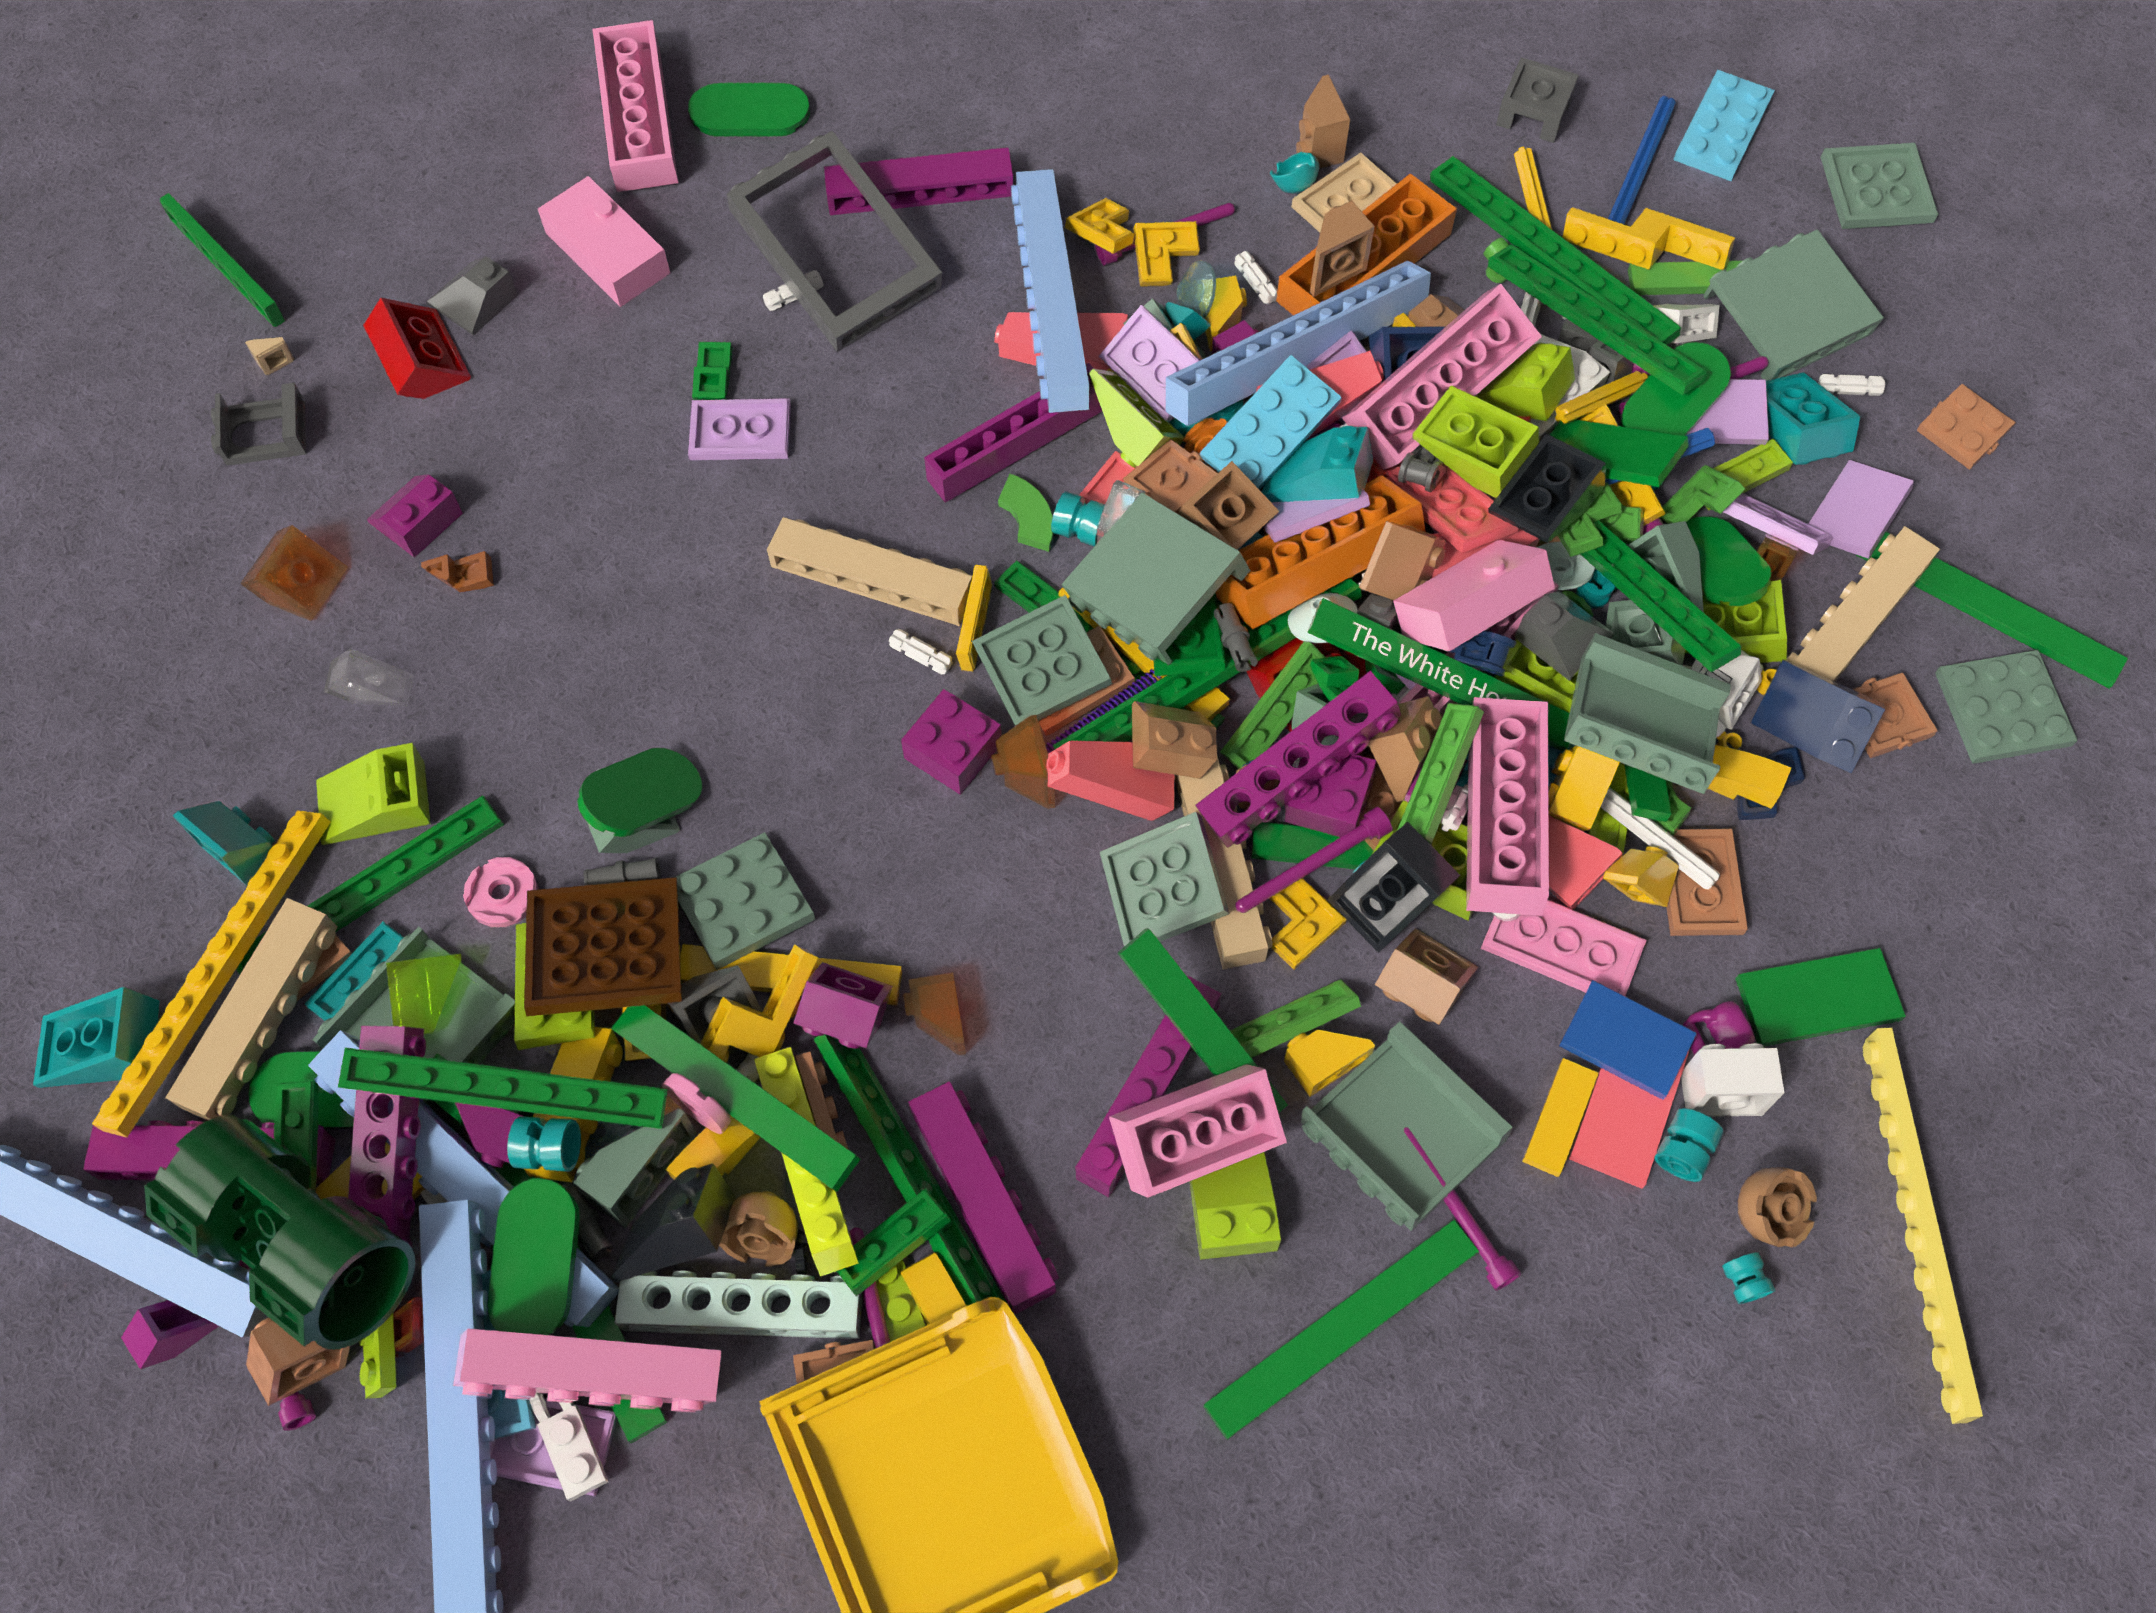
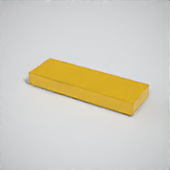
M984 565L974 566L956 651L961 670L973 672L976 668L978 653L972 641L983 634L993 585L989 570Z
M1562 1058L1522 1162L1556 1177L1560 1176L1598 1077V1072Z

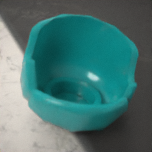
M1300 152L1290 156L1284 162H1277V172L1274 173L1271 170L1270 175L1283 192L1298 194L1312 186L1320 169L1319 161L1311 153Z

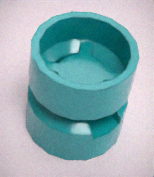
M1065 491L1056 505L1051 523V531L1067 538L1077 534V538L1082 543L1095 547L1106 532L1111 514V506L1093 500L1085 504L1084 497Z
M1686 1108L1678 1109L1668 1127V1134L1670 1136L1663 1138L1654 1156L1655 1162L1662 1169L1680 1179L1699 1182L1703 1179L1711 1162L1708 1154H1713L1716 1151L1724 1134L1723 1128L1715 1120L1701 1112Z
M519 1116L513 1122L508 1136L507 1152L509 1163L513 1168L538 1170L543 1166L545 1170L570 1172L574 1169L580 1154L581 1132L579 1124L576 1120L551 1118L546 1122L544 1118Z

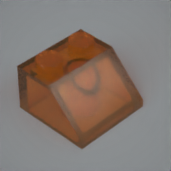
M290 525L275 533L240 584L267 604L312 621L348 566L296 527Z

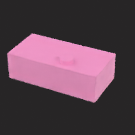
M589 176L538 208L546 234L620 307L670 274L665 250Z
M1497 540L1395 599L1393 602L1402 635L1421 644L1451 651L1553 590L1555 585L1545 549Z
M1247 1064L1109 1116L1130 1189L1147 1198L1287 1143L1266 1069Z

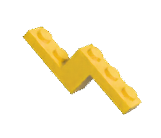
M1572 207L1567 213L1562 236L1569 243L1650 270L1663 251L1724 270L1729 263L1735 237L1648 208L1644 209L1630 227Z
M794 945L763 1012L722 997L700 1045L725 1063L728 1061V1048L730 1045L758 1057L779 1051L785 1039L784 1030L790 1018L797 1014L801 1001L800 995L806 985V981L817 969L816 961L818 957L808 950Z

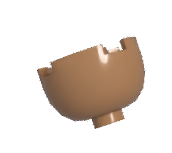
M1769 1167L1756 1171L1746 1179L1739 1193L1738 1214L1741 1224L1755 1239L1776 1247H1796L1807 1238L1814 1225V1221L1808 1220L1811 1211V1201L1817 1202L1813 1183L1804 1173L1785 1167Z
M763 1191L743 1194L733 1202L728 1223L719 1246L728 1255L743 1263H746L748 1257L766 1260L765 1267L781 1265L791 1258L798 1236V1223L794 1210L783 1199L772 1192Z

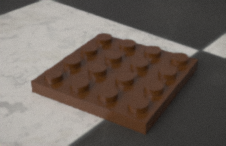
M677 878L527 891L524 987L526 1017L682 1002Z

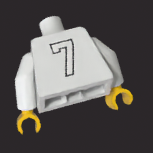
M1742 650L1739 657L1712 673L1697 659L1692 667L1683 665L1686 668L1731 684L1730 694L1719 712L1716 738L1719 741L1717 745L1728 747L1726 743L1728 742L1735 749L1741 747L1742 738L1736 733L1727 734L1725 729L1732 730L1756 690L1762 695L1766 693L1777 670L1768 669L1764 671L1759 658L1750 657Z

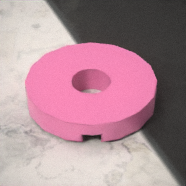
M496 857L488 860L489 863L484 864L481 868L478 866L471 872L465 883L463 898L468 911L479 923L489 927H507L520 922L526 917L527 891L538 890L539 887L534 874L523 862L511 857ZM502 884L510 886V892L506 897L502 899L492 898V891L495 887Z
M672 1073L662 1083L663 1089H668V1096L687 1114L709 1130L717 1134H723L731 1123L730 1116L713 1097L710 1098L703 1095L699 1091L698 1085L685 1076Z

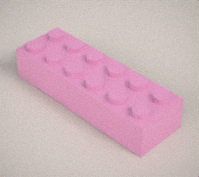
M653 20L594 28L593 36L609 165L617 192L678 183L660 49Z
M1499 284L1480 296L1343 416L1342 419L1348 426L1368 427L1372 455L1383 470L1399 464L1407 453H1411L1420 445L1413 439L1412 434L1450 386H1454L1470 395H1477L1542 336L1502 284Z
M1474 697L1472 706H1478L1484 711V714L1470 746L1468 758L1466 911L1542 916L1549 896L1548 702Z
M467 1329L460 1336L453 1386L463 1387L462 1395L488 1396V1394H492L493 1389L506 1390L505 1398L530 1400L535 1398L536 1393H547V1401L572 1403L573 1401H578V1396L590 1397V1405L614 1406V1404H620L621 1399L631 1400L630 1408L655 1409V1407H662L663 1402L672 1403L671 1411L696 1412L702 1411L704 1404L716 1402L721 1350Z

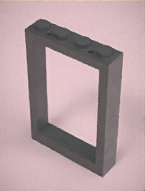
M833 131L825 135L816 136L807 146L798 151L788 153L782 161L771 167H764L755 177L745 183L740 182L727 193L731 213L837 352L942 288L941 270ZM831 155L917 265L916 268L838 316L833 314L751 206V203Z

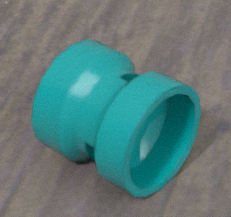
M1759 1252L1741 1256L1722 1265L1726 1277L1734 1283L1735 1289L1733 1293L1739 1305L1758 1300L1776 1291L1772 1280L1766 1277L1762 1270L1764 1262Z

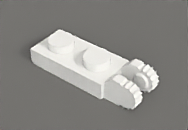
M536 1393L535 1398L530 1399V1403L540 1422L537 1426L566 1499L571 1502L608 1483V1478L579 1407L574 1405L573 1402L559 1403L563 1411L550 1417L543 1395Z

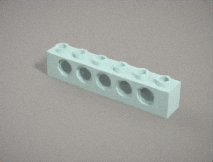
M652 1271L620 1281L615 1324L622 1331L860 1338L863 1294L860 1293L856 1297L841 1276L831 1277L830 1282L814 1281L815 1278L809 1275H792L790 1281L775 1280L774 1275L764 1273L752 1274L751 1279H736L735 1274L727 1272L712 1273V1278H698L696 1273L690 1271H674L672 1277L657 1276V1272ZM663 1292L671 1293L670 1302L666 1307L662 1309L653 1308V1301L658 1294ZM698 1295H711L710 1303L703 1310L692 1309L693 1300ZM740 1295L750 1296V1304L745 1310L740 1312L732 1311V1302L736 1297ZM780 1296L789 1297L790 1305L784 1312L774 1313L771 1311V1304L776 1298ZM821 1297L830 1300V1306L826 1312L822 1314L810 1312V1307L814 1300Z

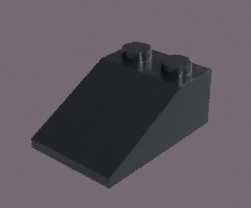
M1545 434L1488 508V513L1549 543L1585 513L1605 487L1606 463Z
M1407 821L1327 900L1379 953L1460 875Z
M713 1163L700 1168L692 1167L683 1171L633 1223L611 1276L615 1283L718 1251L736 1196Z

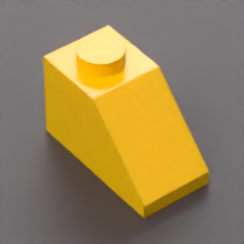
M1236 276L1202 280L1198 283L1197 302L1200 314L1211 325L1205 331L1210 351H1212L1213 338L1241 321L1242 308L1247 306L1245 289L1239 288Z
M1646 847L1645 851L1630 849L1605 871L1603 879L1633 901L1667 907L1679 866L1668 858V853L1662 849L1655 847Z
M1317 1029L1308 1036L1306 1033H1301L1287 1044L1288 1049L1286 1050L1284 1062L1309 1097L1359 1066L1373 1053L1375 1045L1369 1039Z

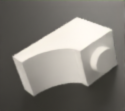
M1654 305L1655 308L1681 326L1680 336L1671 343L1716 338L1720 305Z

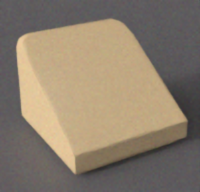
M282 337L245 342L265 375H270L295 360Z

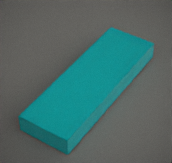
M383 921L304 1005L323 1021L333 1018L344 1006L347 997L353 991L360 989L368 981L374 968L381 962L386 961L397 950L399 942L404 937Z

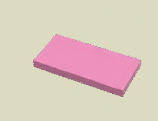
M1547 899L1542 916L1520 915L1512 921H1502L1494 916L1481 949L1583 992L1587 991L1590 983L1594 980L1626 996L1646 939Z

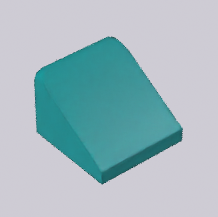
M1170 302L1165 304V309L1175 327L1181 323L1184 324L1193 340L1211 326L1208 321L1192 309Z

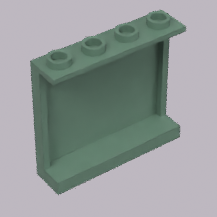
M1818 229L1806 235L1800 233L1781 247H1778V245L1772 246L1762 256L1755 259L1749 257L1728 272L1726 270L1719 271L1709 280L1710 285L1703 295L1705 300L1717 295L1760 356L1768 359V366L1760 375L1766 381L1785 377L1870 336L1883 320V316Z
M1141 493L1061 585L1069 595L1068 600L1071 606L1078 612L1088 611L1091 613V618L1102 628L1106 629L1110 626L1115 629L1114 633L1126 644L1130 645L1134 642L1139 645L1138 649L1150 660L1155 661L1156 658H1159L1170 665L1172 660L1165 651L1230 575L1242 581L1251 570L1238 550L1144 493Z
M1595 633L1580 661L1564 741L1704 794L1720 770V765L1713 763L1719 712L1730 694L1731 684Z
M418 926L412 934L406 935L399 942L397 950L386 961L381 962L374 968L368 981L360 989L353 991L347 997L344 1006L335 1016L322 1023L317 1035L312 1040L323 1050L340 1030L360 1039L361 1026L424 1029L426 1052L423 1058L432 1059L438 1053L447 1061L479 1065L515 1025V1000L505 993L503 995L432 941L424 930ZM421 1098L435 1112L439 1109L429 1099Z
M1398 1022L1389 1031L1387 1040L1312 1109L1306 1106L1302 1111L1301 1118L1304 1133L1313 1142H1321L1330 1151L1329 1156L1340 1169L1351 1171L1358 1178L1357 1184L1361 1190L1371 1198L1376 1196L1386 1206L1385 1211L1387 1215L1397 1225L1402 1226L1404 1224L1410 1231L1419 1225L1453 1190L1460 1186L1508 1140L1512 1130V1126L1401 1022ZM1408 1127L1447 1184L1445 1187L1442 1186L1404 1132V1128Z

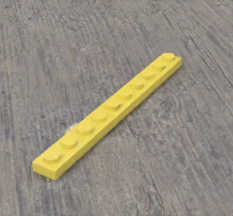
M1877 1028L1865 1040L1863 1057L1865 1062L1871 1065L1873 1074L1871 1092L1873 1098L1879 1101L1882 1113L1879 1119V1127L1882 1136L1887 1138L1890 1148L1888 1167L1891 1174L1896 1175L1899 1188L1896 1194V1202L1899 1211L1905 1214L1908 1227L1905 1231V1242L1908 1250L1913 1252L1916 1262L1914 1282L1917 1289L1923 1293L1926 1306L1923 1309V1321L1926 1329L1931 1331L1935 1347L1932 1350V1361L1935 1369L1941 1372L1944 1385L1941 1392L1942 1405L1944 1410L1950 1413L1952 1424L1969 1423L1983 1416L1893 1030L1892 1028Z

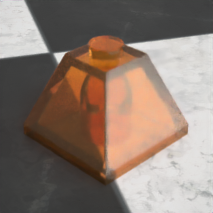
M1031 715L996 740L997 754L991 755L995 775H1002L1005 787L1047 809L1055 808V789L1048 787V771L1046 768L1048 754L1037 716Z

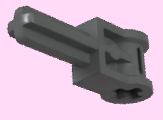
M1419 445L1404 457L1399 470L1398 481L1402 483L1410 481L1424 486L1426 491L1432 492L1438 481L1447 472L1448 466L1422 445Z

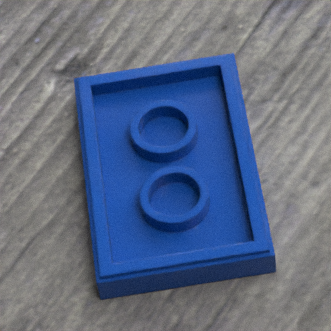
M1592 980L1559 1046L1664 1100L1697 1033Z

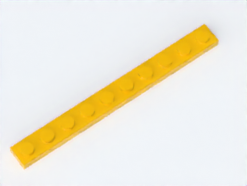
M297 810L295 815L288 821L286 829L276 844L269 850L267 858L257 873L249 880L246 890L236 905L229 911L225 922L217 934L209 941L204 954L196 966L188 973L181 989L167 1005L160 1021L146 1037L144 1045L137 1056L123 1072L116 1088L102 1104L100 1112L92 1123L98 1129L123 1137L129 1136L331 823L323 814Z

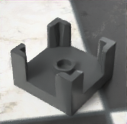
M1521 57L1503 96L1496 125L1511 129L1514 114L1523 115L1544 122L1540 139L1554 143L1564 112L1568 110L1571 104L1579 75Z

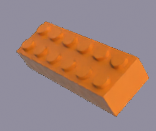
M1410 173L1362 211L1375 226L1367 270L1313 297L1310 289L1316 255L1315 248L1279 276L1276 302L1294 316L1405 261L1415 264L1451 235L1457 208Z
M1381 475L1365 485L1364 491L1368 494L1369 506L1274 543L1268 534L1238 550L1251 571L1242 581L1230 575L1215 592L1216 597L1223 604H1233L1238 617L1251 629L1263 625L1280 614L1295 608L1297 605L1318 594L1324 593L1327 589L1367 569L1386 521L1410 525L1426 532L1422 505L1415 498Z

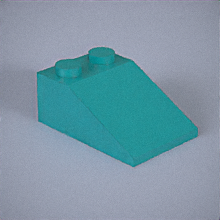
M1804 372L1766 381L1768 433L1771 439L1776 441L1795 465H1804L1823 458H1834L1840 454L1854 451L1860 415Z
M1343 426L1332 428L1304 442L1268 480L1261 492L1271 503L1359 498L1362 489H1365L1373 463L1368 427Z
M121 987L44 1015L42 1018L33 1086L43 1088L121 1080L123 1072L131 1065L144 1045L146 1037L159 1022L160 1001L126 987Z

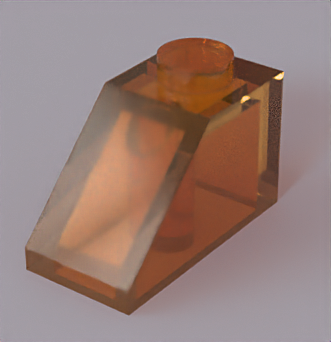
M1766 533L1757 552L1770 566L1771 581H1782L1799 548Z
M953 972L909 979L910 993L903 994L907 1016L914 1015L916 1027L957 1055L966 1054Z

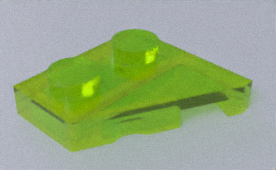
M461 954L386 963L393 1026L424 1029V1035L434 1033L461 962Z

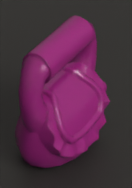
M1734 1001L1723 1002L1714 1009L1693 1013L1683 1023L1684 1027L1697 1033L1690 1046L1694 1056L1699 1049L1706 1046L1694 1024L1696 1022H1705L1707 1024L1706 1028L1710 1030L1715 1040V1044L1724 1045L1725 1049H1739L1743 1045L1754 1044L1755 1042L1754 1033L1739 1005Z

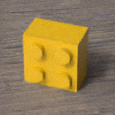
M1577 745L1569 750L1566 749L1563 754L1560 753L1551 771L1556 774L1554 782H1551L1548 787V815L1583 832L1591 829L1620 762Z

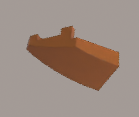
M485 551L457 560H453L446 554L421 562V567L425 571L458 592L494 586L492 560Z

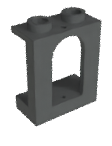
M295 383L281 384L282 398L230 406L226 404L220 393L215 394V408L211 409L215 434L211 435V444L214 453L220 454L227 466L306 454L305 400ZM282 418V438L284 442L252 447H239L232 442L233 432L242 424Z

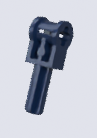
M1483 631L1447 652L1454 653L1455 660L1470 667L1504 676L1506 670L1503 667L1510 648H1514L1517 642L1500 634Z

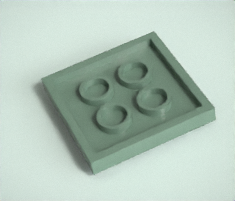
M1915 143L1824 148L1821 160L1842 229L1934 223L1938 212Z
M1066 595L972 641L1017 731L1112 684L1108 672Z
M2038 650L1941 666L1935 672L1972 764L2071 747L2078 741Z
M1198 812L1186 815L1100 852L1124 946L1145 928L1150 929L1161 942L1230 914L1203 818Z
M765 832L674 877L677 878L678 904L716 970L815 920L814 912Z

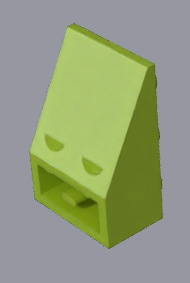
M413 743L376 749L316 780L318 812L331 822L320 838L322 845L431 824L425 763Z

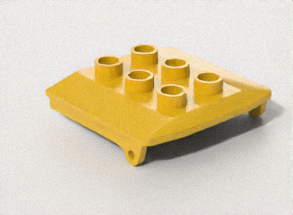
M988 1297L968 1305L949 1316L759 1401L761 1405L760 1410L766 1418L842 1613H1045L1111 1581L1117 1573L1119 1561L1102 1494L1042 1356L1008 1304L1000 1298Z

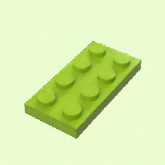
M526 923L516 924L514 1041L517 1049L523 1050L595 1038L594 1010L526 1017L524 1009Z

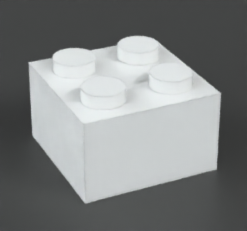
M1721 1044L1706 1045L1699 1049L1683 1069L1681 1075L1685 1108L1701 1112L1709 1117L1763 1116L1784 1094L1777 1048H1763L1762 1044H1746L1739 1049H1725V1046Z

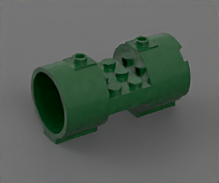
M224 1115L210 1119L195 1127L177 1142L175 1146L180 1150L173 1157L167 1168L160 1166L155 1180L144 1185L147 1216L197 1258L207 1252L219 1261L236 1262L242 1260L252 1268L249 1271L250 1302L303 1346L314 1341L322 1348L335 1350L358 1343L372 1334L391 1316L404 1298L412 1281L415 1269V1256L408 1243L388 1229L387 1224L382 1218L374 1216L364 1207L359 1206L347 1197L332 1196L320 1200L316 1192L309 1189L311 1170L307 1161L302 1156L295 1155L284 1145L279 1144L250 1120L239 1119L235 1115Z

